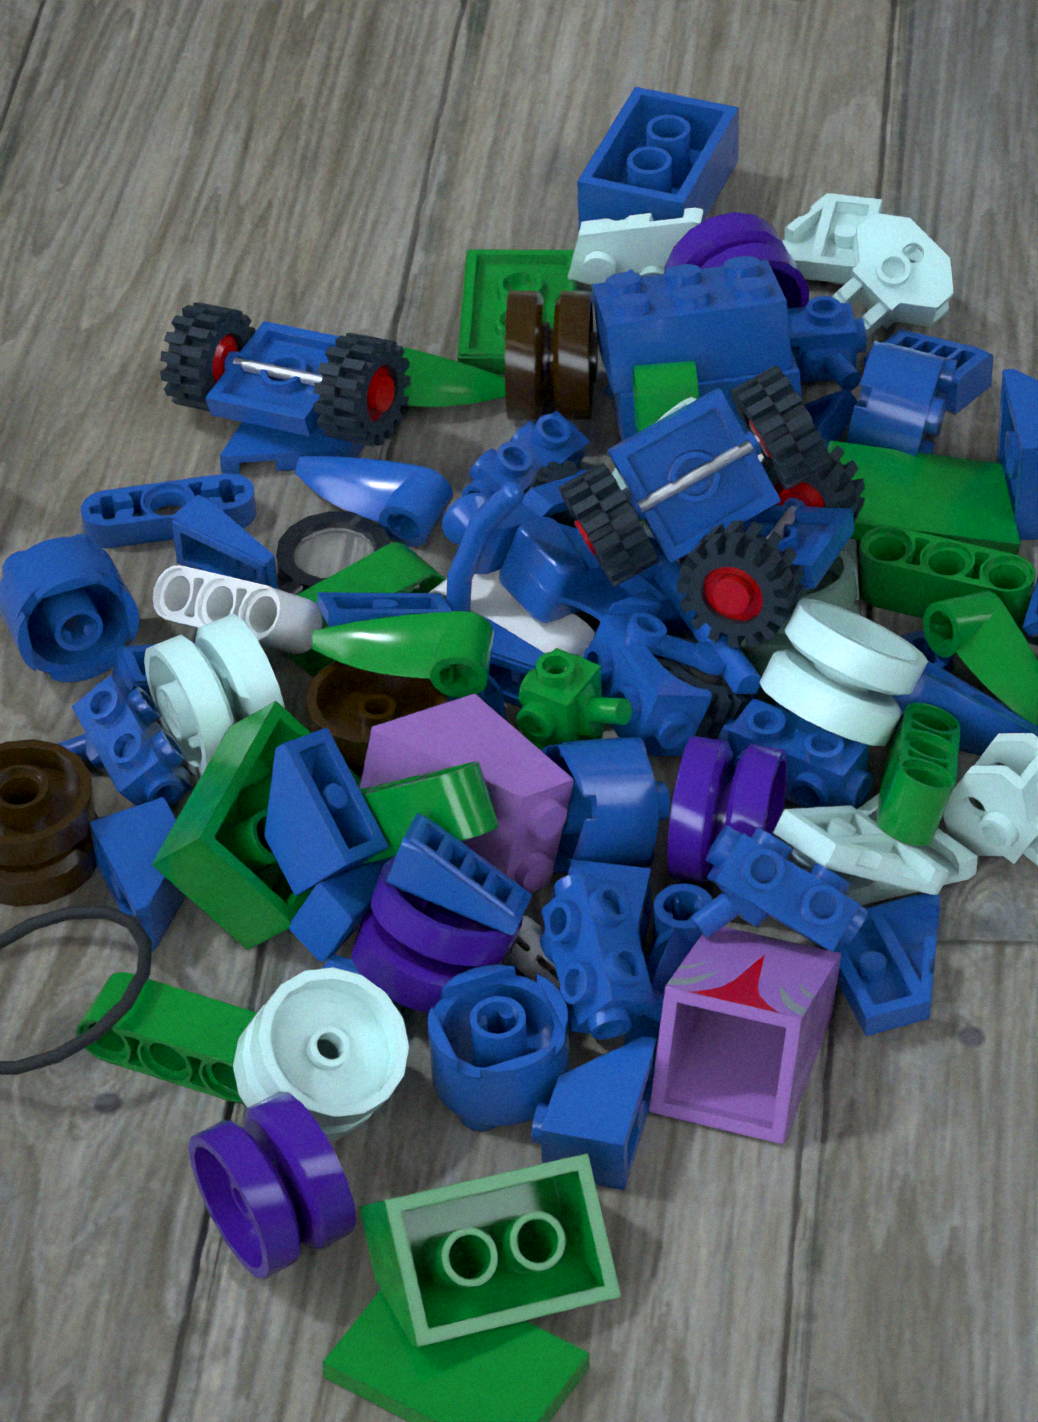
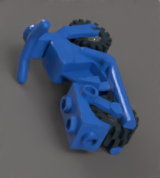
M557 461L549 462L547 467L542 465L538 469L531 487L525 495L523 488L518 483L507 482L492 496L479 492L457 499L448 508L442 521L445 537L451 543L459 545L447 575L446 602L451 610L470 612L474 574H489L500 570L498 579L501 585L535 620L541 623H550L582 610L600 621V625L593 641L590 642L589 647L585 650L583 658L601 665L602 697L625 698L631 703L632 715L629 722L625 725H610L618 737H640L645 745L646 756H683L691 736L718 739L725 723L731 718L737 719L753 698L756 699L761 687L759 683L761 676L756 668L751 664L740 647L728 646L729 635L723 634L718 642H715L707 637L712 627L705 623L697 630L690 623L697 612L693 609L684 613L680 602L687 593H677V582L682 577V574H679L682 564L678 559L669 563L655 538L648 537L659 559V563L616 587H613L610 580H608L595 556L591 554L575 526V520L558 489L559 486L593 467L584 464L583 469L580 470L577 469L575 462L565 461L563 467Z

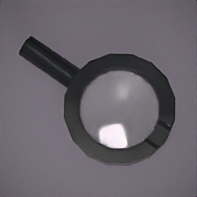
M328 511L307 516L290 526L278 541L276 552L277 570L283 585L279 590L297 595L380 548L391 544L385 529L353 512Z

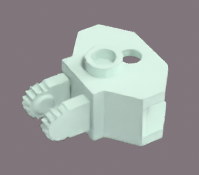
M879 213L871 214L856 229L853 243L854 268L851 270L850 280L832 297L840 303L850 302V305L859 300L868 309V312L862 316L865 323L866 338L881 325L888 329L894 322L932 327L948 313V300L953 297L950 257L911 218Z
M999 733L976 764L964 775L951 794L943 814L948 835L977 856H1004L1015 864L1023 854L1038 866V737L1033 733ZM996 763H1001L1005 766H997ZM968 797L973 798L975 807L971 804Z

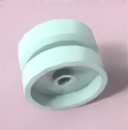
M801 599L797 603L784 630L796 649L777 650L768 663L759 682L760 685L780 705L825 730L864 744L885 746L889 742L903 713L892 695L911 694L928 660L921 651L908 641L863 616L819 600Z
M235 614L199 627L195 644L181 634L146 648L144 658L146 678L152 700L156 703L162 714L160 721L164 730L175 739L186 756V760L183 763L197 777L203 774L230 726L275 700L285 708L278 682L265 652L247 624Z
M337 968L304 971L278 987L239 1037L233 1064L238 1093L248 1108L278 1092H289L302 1102L311 1113L328 1141L335 1142L361 1127L370 1118L372 1113L393 1093L405 1074L409 1043L403 1018L387 993L364 976Z

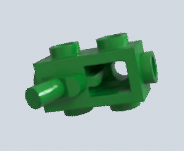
M555 648L553 651L541 655L536 661V668L531 669L523 679L518 696L519 703L523 707L516 715V722L523 732L522 735L539 750H542L548 745H558L562 742L603 739L602 731L605 724H627L632 715V706L629 700L625 698L602 697L601 665L588 661L579 655Z

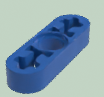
M225 473L99 491L88 496L81 505L84 534L95 539L97 545L102 548H116L173 540L171 518L173 515H158L154 512L165 506L183 507L196 495H201L212 501L244 528L256 516L254 486L248 478L242 475ZM142 513V516L135 517V514Z

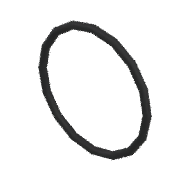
M108 905L67 906L28 918L0 935L1 950L34 930L70 919H107L128 928L139 946L137 971L121 1000L92 1028L54 1050L17 1061H0V1075H19L60 1063L99 1040L132 1009L150 976L152 941L136 917Z

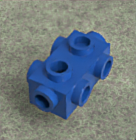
M818 296L811 299L806 307L787 308L790 347L800 372V382L829 381L833 379L842 390H854L861 382V374L856 370L857 353L866 352L867 343L863 318H854L850 302L840 303L837 299L830 296Z
M558 411L541 416L536 424L529 421L513 435L509 442L502 444L498 451L490 449L474 463L469 472V476L473 480L463 489L462 497L479 492L492 496L507 482L518 483L523 488L525 495L529 491L534 477L542 465L547 467L549 462L557 461L563 467L565 461L575 462L577 469H580L578 467L591 441Z
M110 675L72 705L85 733L57 744L80 756L82 761L89 759L99 771L107 770L118 792L135 806L164 797L168 806L171 807L193 788L189 781L188 771L180 765L186 760L183 750L175 739L156 722L162 717L161 711L142 688L136 687L133 691H130L124 680Z
M753 698L737 719L731 718L725 723L718 737V740L728 741L732 749L734 774L742 753L749 745L785 749L788 757L786 799L799 804L803 808L851 805L855 809H859L864 805L871 791L873 775L867 772L868 744L853 741L825 730L797 716L774 699L773 704L770 705Z
M726 825L716 838L706 857V861L714 865L707 879L716 883L722 894L690 918L707 939L738 915L757 928L770 916L821 948L833 952L839 941L848 945L854 939L864 923L868 910L845 895L851 883L817 863H815L811 872L808 873L788 861L787 858L793 848L773 835L757 828L751 838Z
M574 873L558 880L554 885L556 897L541 909L545 931L541 934L540 946L544 955L555 964L560 992L567 1005L568 1024L571 1031L590 1033L595 1039H611L628 1032L632 1027L631 1023L643 1014L661 1023L664 994L651 987L625 883L594 878L589 873Z

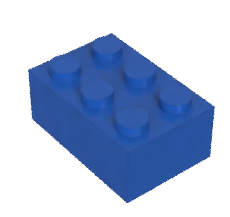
M635 86L577 181L579 231L583 221L607 218L620 221L631 215L648 213L652 214L654 221L683 218L684 211L688 208L703 209L701 223L704 222L738 162L739 107Z
M741 256L731 258L724 263V266L701 269L696 265L683 264L670 267L665 271V274L641 277L637 273H618L609 276L606 282L592 284L598 347L613 394L633 391V365L695 361L698 382L762 373L775 365L781 370L792 369L787 300L768 260L760 261L756 257Z

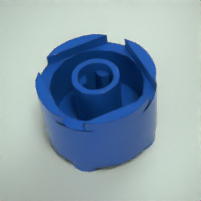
M875 341L860 384L862 388L858 403L854 406L846 443L896 449L916 457L918 452L933 454L935 442L926 440L927 434L939 437L948 403L945 402V399L937 397L938 393L949 394L957 360L888 342L885 344Z
M76 534L72 537L49 539L32 546L26 551L15 552L5 560L2 566L3 577L0 582V614L24 662L35 672L38 669L50 674L52 680L61 682L87 680L104 673L114 665L116 648L124 646L128 638L132 644L139 628L137 605L113 560L102 547L97 545L95 539L91 536Z
M638 736L568 741L558 745H548L541 751L574 779L554 871L557 873L569 872L572 859L642 868L651 866L654 859L658 821L666 820L669 816L670 796L666 784L663 781H655L650 762L646 756L643 740Z
M487 965L465 971L452 978L441 989L442 998L437 1002L434 1009L431 1006L428 1015L431 1073L434 1089L444 1105L459 1115L464 1126L473 1131L484 1132L492 1130L496 1126L519 1124L534 1119L539 1102L550 1103L558 1076L570 1071L568 1010L561 992L551 981L536 974V981L516 975V970L513 966Z

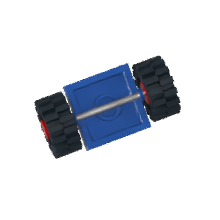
M193 302V306L186 305L183 307V316L176 315L171 322L175 331L166 332L164 341L169 343L168 352L161 351L160 361L167 362V367L160 371L161 380L168 382L164 387L166 395L171 396V401L177 405L208 411L212 416L311 436L319 426V428L325 429L324 434L328 437L373 447L374 445H383L384 438L390 439L395 434L392 424H401L404 416L399 412L400 407H407L409 396H404V388L411 386V376L404 375V372L410 367L408 358H403L405 350L402 346L397 345L395 341L356 333L336 336L263 321L259 328L255 330L254 327H249L252 320L248 315H244L243 311L200 302Z
M777 365L730 390L739 416L745 423V428L747 429L745 433L722 390L716 388L608 449L607 452L631 497L626 498L604 462L558 487L570 514L575 520V526L591 554L595 556V559L602 567L613 587L659 563L655 550L640 521L645 520L666 560L672 563L692 552L704 535H708L713 527L722 523L726 529L731 521L742 520L745 522L779 503L781 500L759 461L758 455H763L766 465L770 471H773L776 480L785 490L796 486L831 466L832 462L828 456L829 452L822 442L823 438L819 430L812 422L813 419L810 413L805 409L802 399L797 391H794L787 376H784L783 371Z
M822 439V442L825 445L827 440ZM836 445L828 455L832 462L831 466L788 490H785L779 484L773 471H770L766 465L765 459H762L761 464L781 501L745 522L742 520L731 521L726 529L722 523L713 527L708 535H704L682 564L679 571L682 577L677 582V593H687L681 600L680 605L684 613L695 609L697 613L690 623L697 630L706 623L712 627L707 637L715 642H718L723 634L729 635L728 646L739 648L745 638L749 647L757 646L764 637L770 640L776 635L797 606V601L802 596L803 591L816 588L855 532L854 522L859 517L858 514L862 510L865 498L859 497L865 489L863 478L851 480L858 471V466L854 460L845 465L839 461L845 453L843 449Z

